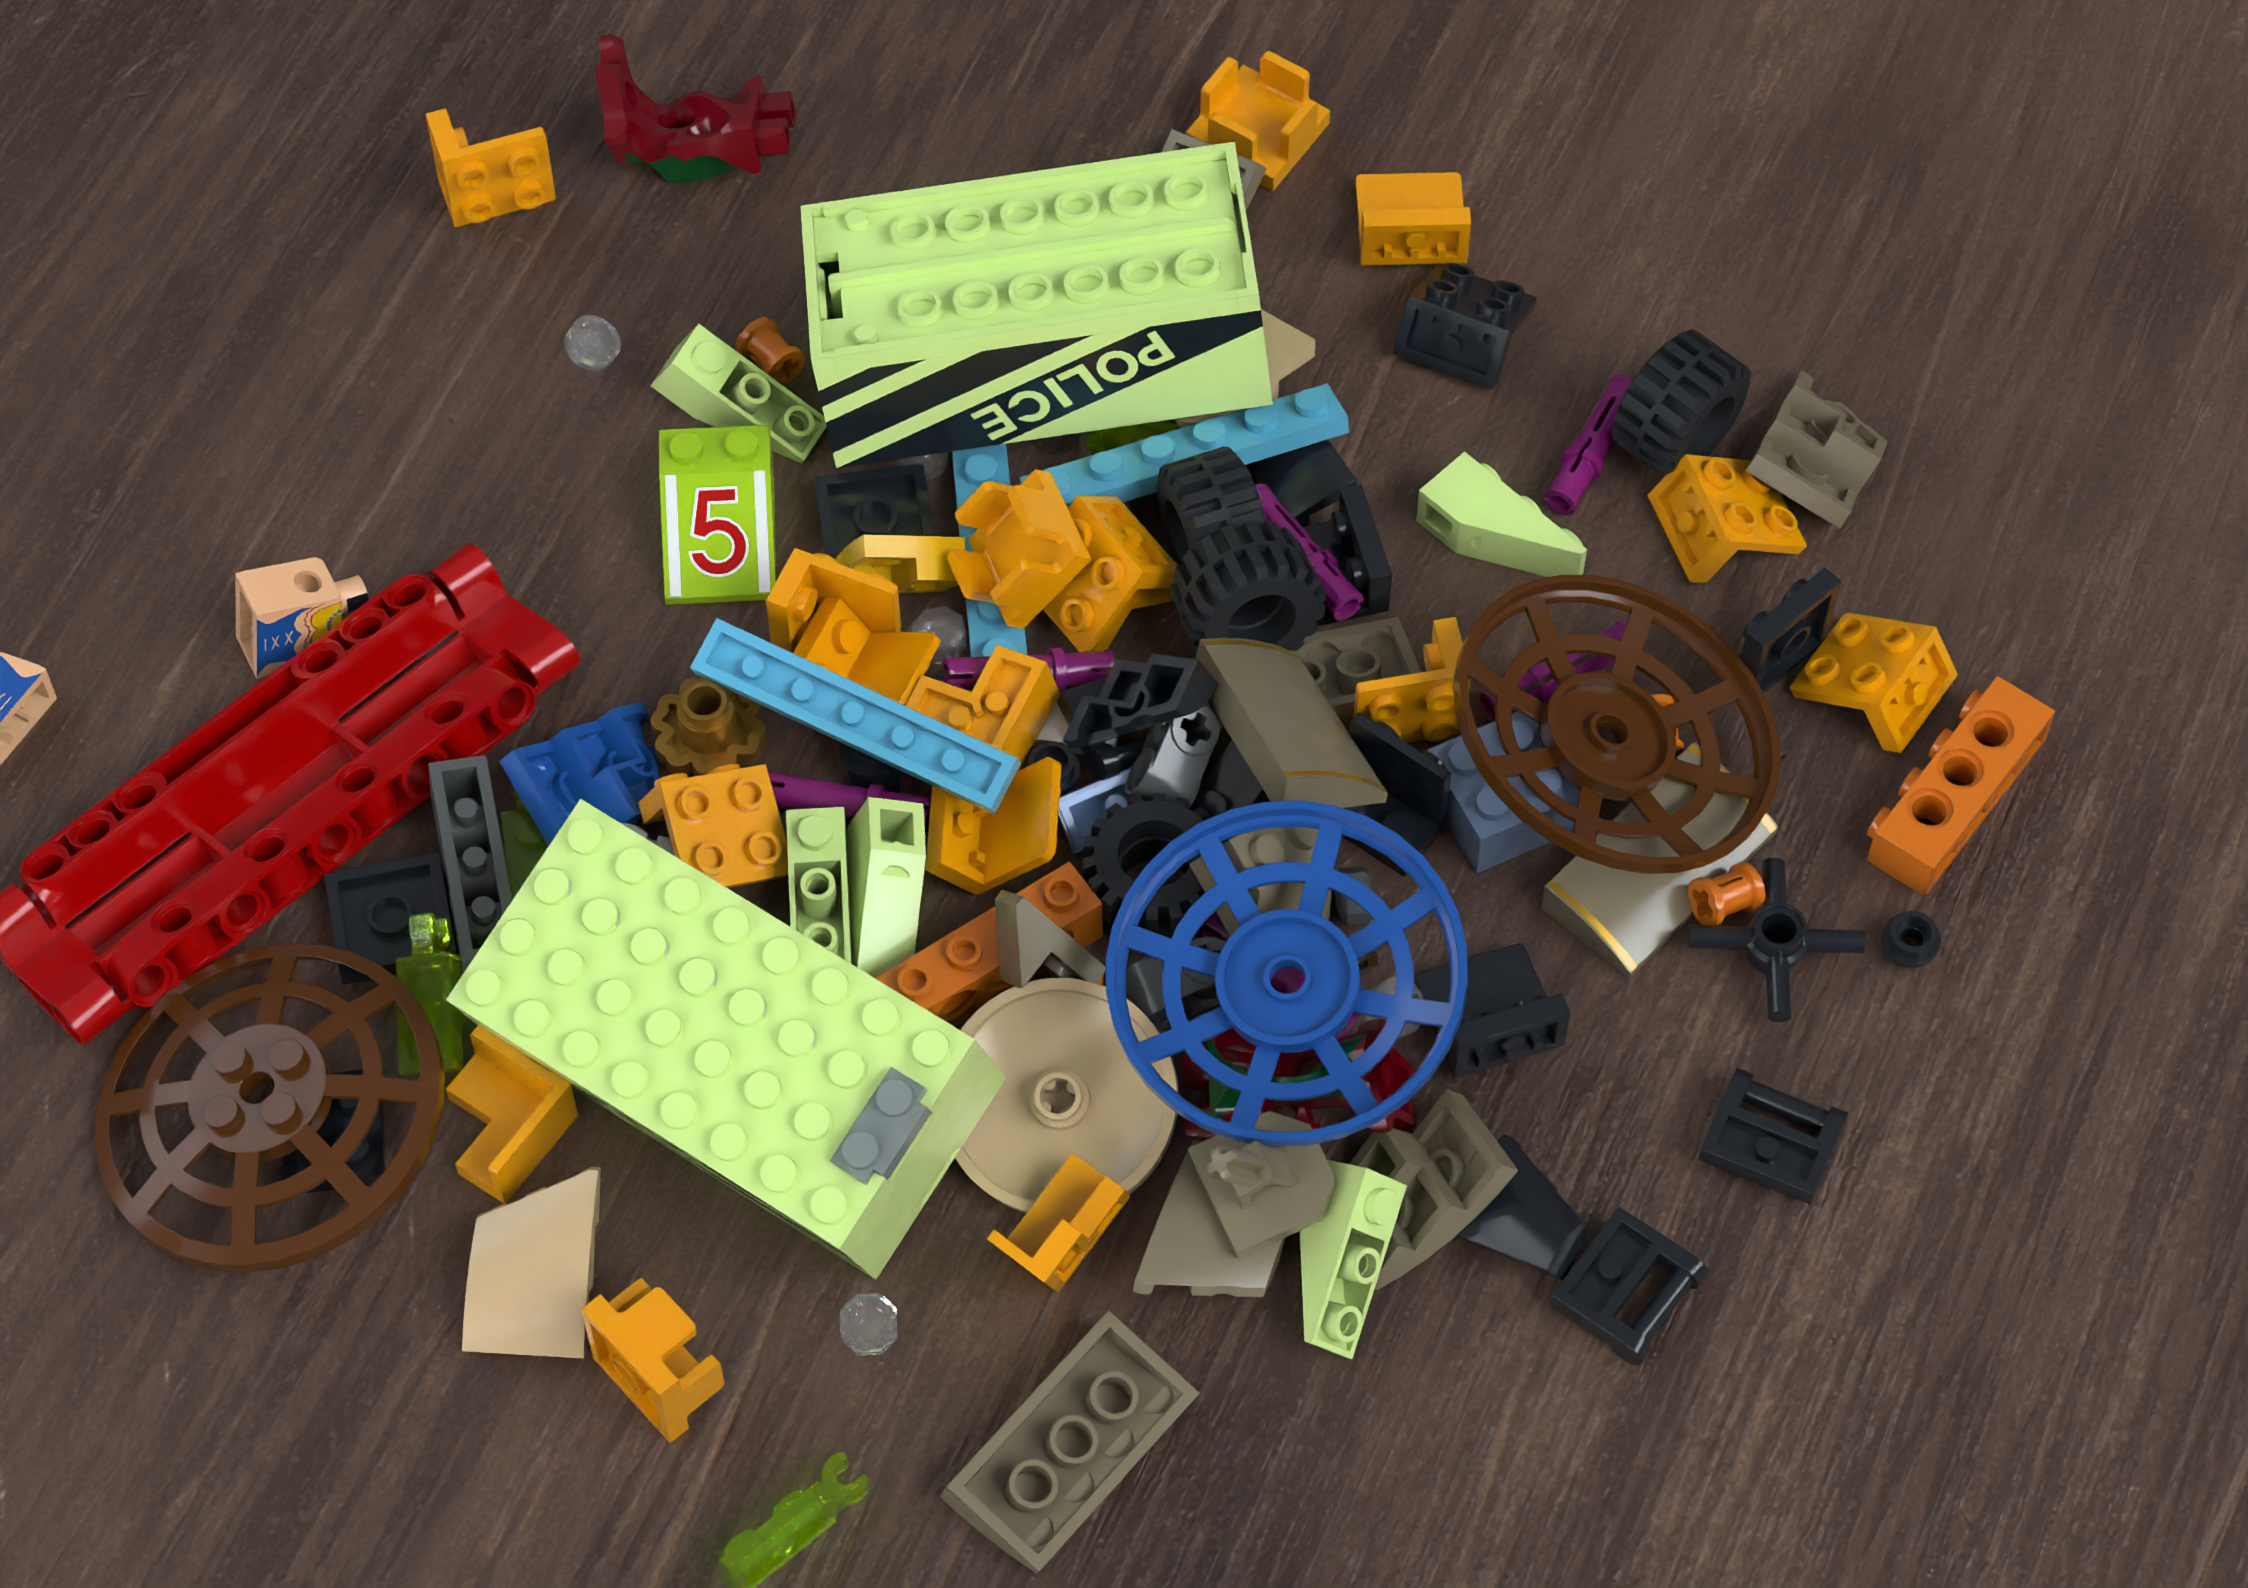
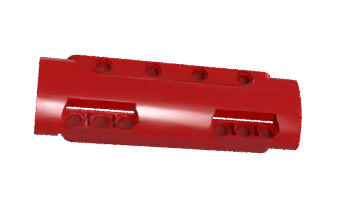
M466 543L430 570L428 576L410 574L401 577L32 851L20 866L21 877L18 879L22 889L12 883L0 892V960L36 1002L76 1042L82 1046L86 1045L136 1005L145 1008L154 1006L164 994L186 978L213 964L322 880L324 874L331 873L430 797L428 763L482 756L523 725L535 709L536 698L580 665L581 660L578 652L561 630L507 594L493 564L473 543ZM455 630L457 631V635L342 722L338 720ZM188 832L190 833V837H188L186 840H184L182 843H180L178 846H176L174 849H172L170 852H168L166 855H164L162 858H160L158 861L152 864L149 868H147L145 871H143L141 874H139L137 877H135L133 880H131L129 883H127L125 886H123L121 889H119L117 892L111 895L108 899H106L104 902H102L100 905H98L96 908H94L92 911H90L88 914H86L84 917H82L68 929L65 927L66 924H68L70 921H72L74 918L80 915L83 911H85L87 908H89L91 905H93L95 902H97L99 899H101L103 896H105L107 893H109L111 890H113L115 887H117L119 884H121L123 881L129 878L132 874H134L136 871H138L140 868H142L144 865H146L148 862H150L152 859H154L156 856H158L160 853H162L164 850H166L168 847L174 844L177 840H179Z

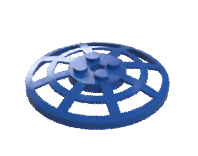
M1301 800L1262 802L1231 809L1198 823L1171 841L1144 867L1126 893L1112 925L1106 954V995L1113 1027L1129 1063L1148 1089L1171 1110L1204 1130L1238 1142L1251 1143L1259 1141L1263 1145L1270 1147L1309 1146L1344 1138L1378 1123L1406 1104L1431 1079L1450 1050L1463 1017L1468 988L1467 945L1459 913L1444 882L1425 857L1399 834L1367 816L1335 805ZM1307 827L1319 829L1310 864L1302 862L1270 863L1252 867L1238 873L1221 843L1236 835L1266 828ZM1342 835L1359 840L1388 856L1411 876L1421 890L1390 910L1386 903L1366 885L1343 872L1334 870ZM1200 854L1216 885L1206 891L1189 908L1176 927L1172 938L1138 927L1144 910L1161 885L1184 863ZM1274 883H1305L1298 910L1282 909L1261 914L1248 892L1256 887ZM1328 890L1338 892L1354 901L1372 917L1374 922L1347 938L1337 926L1321 917ZM1227 903L1240 927L1227 940L1221 953L1190 945L1202 924L1220 906ZM1432 911L1435 912L1442 926L1449 954L1450 990L1447 1003L1413 998L1414 964L1404 931ZM1388 942L1396 968L1395 995L1360 989L1361 980L1358 960ZM1130 950L1164 962L1162 996L1167 1019L1172 1028L1141 1042L1138 1041L1132 1027L1126 1000V965ZM1293 968L1304 975L1305 981L1296 992L1285 994L1278 992L1272 987L1271 980L1273 976L1282 969ZM1182 969L1215 978V986L1220 1004L1219 1008L1188 1022L1181 998ZM1353 1013L1387 1019L1384 1028L1374 1043L1359 1058L1350 1062L1335 1036L1347 1025ZM1405 1023L1440 1027L1433 1046L1418 1069L1392 1095L1378 1103L1361 1077L1370 1072L1389 1053L1401 1035ZM1233 1028L1243 1039L1257 1046L1247 1076L1221 1063L1204 1048L1202 1043ZM1313 1049L1329 1073L1325 1077L1300 1083L1271 1082L1280 1053H1295ZM1185 1051L1189 1058L1209 1077L1241 1093L1231 1121L1228 1122L1214 1117L1185 1100L1161 1078L1152 1063ZM1340 1090L1356 1114L1355 1117L1341 1123L1307 1131L1273 1132L1254 1129L1265 1099L1275 1101L1306 1100Z

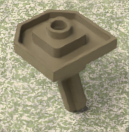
M1272 1111L1260 1115L1254 1128L1273 1132L1312 1130L1310 1124ZM1216 1135L1187 1148L1238 1259L1322 1221L1336 1185L1335 1175L1319 1143L1309 1146L1270 1147L1263 1145L1259 1141L1245 1143Z

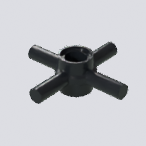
M1768 858L1762 861V882L1766 894L1763 907L1751 919L1748 926L1689 925L1688 948L1747 950L1750 964L1758 972L1766 975L1768 1019L1772 1022H1786L1791 1019L1790 971L1804 957L1805 953L1864 954L1866 935L1865 931L1806 929V921L1802 913L1792 905L1787 904L1785 861L1780 858ZM1765 936H1780L1783 939H1785L1787 943H1774L1768 940Z

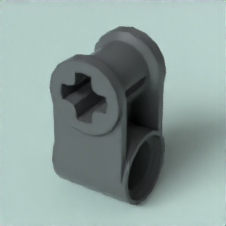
M1203 706L1187 716L1153 725L1140 755L1128 774L1125 786L1126 793L1132 796L1141 795L1142 801L1153 800V793L1165 794V801L1173 803L1178 796L1189 800L1190 808L1197 796L1201 777L1219 738V721L1214 712L1208 707ZM1184 721H1185V723H1184V725H1183V729L1180 728V727H1181V722H1184ZM1187 734H1189V735H1190L1189 741H1186V742H1185V740H1186V738H1187Z
M1205 936L1196 938L1190 945L1220 954L1226 942L1217 937ZM1148 957L1132 964L1126 969V996L1129 1001L1145 1013L1158 1032L1163 1033L1172 1029L1167 1019L1162 996L1164 962ZM1182 969L1181 998L1187 1020L1212 1009L1219 1008L1218 996L1214 994L1215 978Z

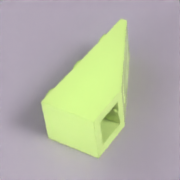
M699 323L675 348L650 385L693 418L714 427L769 425L772 451L799 463L805 461L827 427L825 418L821 413Z
M1465 451L1419 490L1416 521L1455 553L1545 577L1583 575L1587 549L1583 547L1580 539L1572 531L1558 527L1542 514L1540 508L1532 499L1527 496L1518 495L1501 481V478L1492 467L1484 463H1478Z
M868 797L847 827L852 965L874 978L915 955L926 859L923 803Z
M844 807L786 810L790 927L851 963L848 850Z
M1327 1160L1335 1175L1336 1185L1322 1221L1300 1230L1304 1342L1342 1357L1353 1359L1407 1185L1365 1167Z

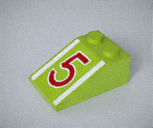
M754 425L659 430V480L666 605L766 600L776 583L774 461L770 426Z

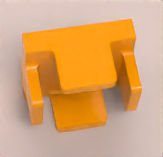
M1266 51L1260 58V73L1245 65H1242L1238 70V61L1227 57L1202 87L1200 115L1186 131V135L1211 145L1235 142L1237 155L1255 161L1267 168L1259 185L1273 192L1329 125L1330 110L1309 98V72L1279 55Z
M1035 469L1020 485L1014 486L986 481L954 513L959 525L978 528L968 539L973 552L954 548L947 555V560L959 587L967 599L996 604L1001 611L1006 625L1009 627L1024 629L1092 560L1051 472Z
M640 1278L609 1303L600 1294L581 1309L593 1359L669 1443L689 1429L687 1420L689 1414L724 1386L721 1363L713 1355H709L698 1363L683 1346L696 1335V1325L661 1287L651 1290L644 1279Z

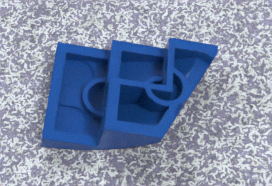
M643 701L613 708L597 721L563 729L549 741L514 749L499 761L548 847L580 799L620 823L637 825L643 821L638 802L655 787L654 782L660 779L656 750L646 745L641 724L648 716L647 708Z

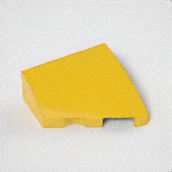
M864 534L847 545L835 560L841 565L863 573L870 571L883 575L891 583L898 586L899 594L941 592L959 585L947 560V555L954 548L966 550L965 537Z

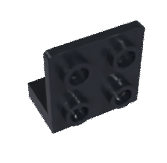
M1458 263L1437 264L1408 296L1393 354L1494 389L1499 383L1512 334L1533 311L1537 298L1524 293V289L1516 283L1505 280L1492 282L1475 276L1474 271L1465 265Z
M1362 484L1340 488L1339 510L1332 512L1331 521L1303 528L1322 550H1328L1335 556L1341 573L1364 597V601L1359 603L1361 605L1360 609L1345 620L1387 612L1390 605L1392 572ZM1327 608L1325 609L1324 617L1316 620L1319 626L1341 622L1336 620Z
M1357 713L1350 722L1349 735L1388 794L1385 803L1362 805L1356 813L1367 816L1396 832L1419 853L1424 855L1445 829L1451 773L1437 756L1427 751H1418L1400 739L1394 729L1386 723L1372 721L1365 715ZM1342 835V837L1401 876L1405 877L1407 875L1388 856L1359 840Z
M1517 943L1467 958L1468 988L1463 1017L1450 1050L1445 1056L1454 1079L1565 1045L1570 1010L1562 993L1546 997L1523 944ZM1449 964L1423 971L1416 975L1415 986L1422 1000L1447 1003L1450 990ZM1432 1026L1437 1036L1440 1027Z

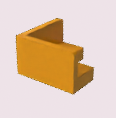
M996 645L972 692L921 675L905 706L1018 758L1021 763L1017 770L1018 772L1022 769L1059 698L1060 692L1046 661Z
M478 1025L470 1034L475 1055L446 1088L448 1100L486 1123L487 1126L455 1165L460 1176L506 1204L578 1117L571 1083Z
M1072 1154L1067 1158L1010 1236L1005 1238L993 1229L987 1240L1059 1293L1131 1196L1109 1177L1102 1175L1080 1157Z

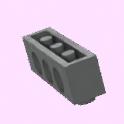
M486 755L428 763L431 802L462 975L512 902Z

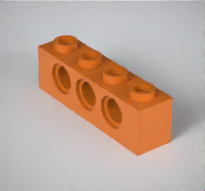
M1999 676L1993 680L1984 693L1976 689L1961 709L1959 719L1962 721L1954 732L1945 728L1934 742L1928 755L1932 759L1924 770L1915 767L1908 774L1898 792V796L1901 799L1893 810L1884 806L1872 821L1867 831V835L1873 839L1867 861L1925 897L2046 741L2056 711ZM1979 741L1990 742L1994 747L1983 745ZM1948 780H1958L1965 784V786L1954 785ZM1917 819H1927L1935 825H1925Z
M1070 861L1016 893L1026 898L1083 948L1103 937L1102 902L1092 892L1089 885ZM994 906L875 979L952 1026H957L970 1018L989 1000L1015 987L1003 982L1000 976L996 907ZM1040 966L1029 981L1044 973L1046 970L1042 966Z

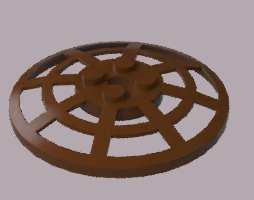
M1557 575L1536 579L1509 590L1488 606L1466 636L1457 657L1453 681L1455 714L1463 742L1478 771L1497 797L1522 822L1553 844L1580 858L1613 869L1643 874L1679 873L1704 867L1729 855L1748 839L1769 810L1778 786L1781 756L1778 732L1768 701L1754 675L1735 650L1708 624L1683 606L1652 590L1623 580L1596 575ZM1586 602L1613 607L1630 614L1620 641L1611 637L1594 634L1558 635L1547 604ZM1525 611L1537 643L1532 644L1521 652L1504 672L1503 677H1501L1476 659V654L1494 629L1510 617ZM1651 623L1665 629L1689 646L1714 670L1722 682L1694 694L1690 687L1672 669L1642 650ZM1589 653L1614 659L1610 673L1586 672L1576 675L1566 654ZM1544 660L1558 685L1547 703L1517 688L1519 681L1526 672ZM1635 670L1643 672L1657 682L1677 703L1662 708L1647 691L1632 682ZM1469 679L1496 698V728L1506 755L1490 756L1477 731L1469 702ZM1734 701L1744 717L1752 741L1755 765L1754 778L1720 771L1719 743L1708 714ZM1512 709L1539 723L1543 748L1521 752L1513 730ZM1687 723L1691 724L1700 746L1701 766L1674 758L1676 739L1673 729ZM1597 728H1605L1611 731L1618 744L1609 743L1599 735ZM1557 769L1568 781L1580 788L1576 807L1568 804L1553 793L1535 773ZM1519 776L1524 784L1544 804L1562 817L1574 822L1573 833L1560 827L1534 808L1506 778ZM1663 777L1696 787L1689 801L1671 815H1668L1650 792ZM1714 792L1748 798L1749 801L1745 812L1732 831L1706 850H1703L1681 829L1702 813L1712 799ZM1602 798L1630 800L1646 820V823H1621L1599 818ZM1598 832L1607 836L1626 839H1650L1660 836L1679 857H1647L1618 852L1596 844V835Z
M289 943L255 948L223 958L192 974L164 994L139 1019L119 1047L103 1082L96 1108L95 1146L98 1166L108 1193L129 1224L157 1249L184 1263L214 1271L251 1273L282 1269L317 1258L347 1243L376 1222L403 1195L424 1164L436 1137L444 1105L445 1069L439 1040L425 1011L406 986L379 964L356 953L325 945ZM298 960H319L351 967L367 975L379 986L348 1003L340 996L321 987L301 982H291ZM272 963L265 983L253 984L230 991L207 1003L199 1010L187 1000L202 988L232 973L260 964ZM286 998L311 1002L333 1013L305 1034L292 1027L280 1025ZM261 999L254 1026L240 1029L224 1037L209 1022L215 1016L235 1006ZM395 1002L404 1012L415 1036L420 1061V1080L383 1077L380 1048L370 1026L365 1021ZM169 1016L179 1027L169 1036L157 1053L146 1075L144 1087L118 1093L119 1086L133 1057L150 1033ZM350 1030L360 1050L363 1075L332 1074L331 1068L321 1050ZM191 1037L206 1053L196 1067L191 1080L162 1084L172 1059L182 1045ZM266 1082L274 1083L272 1094L263 1102L258 1104L247 1103L249 1093L254 1087ZM359 1099L358 1106L349 1125L338 1141L330 1147L318 1135L317 1131L329 1113L332 1100ZM380 1101L416 1104L413 1120L400 1149L383 1174L368 1188L346 1165V1162L354 1155L367 1136L377 1115ZM188 1104L189 1115L195 1128L169 1154L160 1136L157 1108ZM140 1112L139 1121L142 1140L150 1160L157 1169L136 1195L132 1197L124 1186L113 1160L110 1128L111 1118ZM211 1147L221 1156L235 1161L233 1188L206 1183L188 1174L186 1170ZM297 1149L311 1163L305 1170L285 1180L258 1187L260 1163L282 1158ZM325 1180L349 1204V1206L334 1217L305 1232L272 1242L256 1244L257 1208L269 1207L294 1199L316 1188ZM174 1186L184 1195L200 1203L232 1209L231 1245L212 1244L185 1237L158 1223L149 1214L170 1188Z

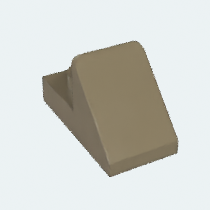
M1003 889L995 898L999 967L1003 982L1023 988L1040 966L1055 978H1073L1094 983L1099 981L1106 971V966L1026 898Z

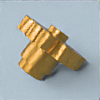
M703 677L700 679L689 678L684 680L680 686L679 695L667 694L662 696L658 701L657 710L651 717V728L656 738L655 750L658 761L666 766L671 774L687 773L688 776L694 773V776L706 775L708 771L728 764H740L741 766L756 764L759 761L761 750L767 742L766 727L761 721V705Z

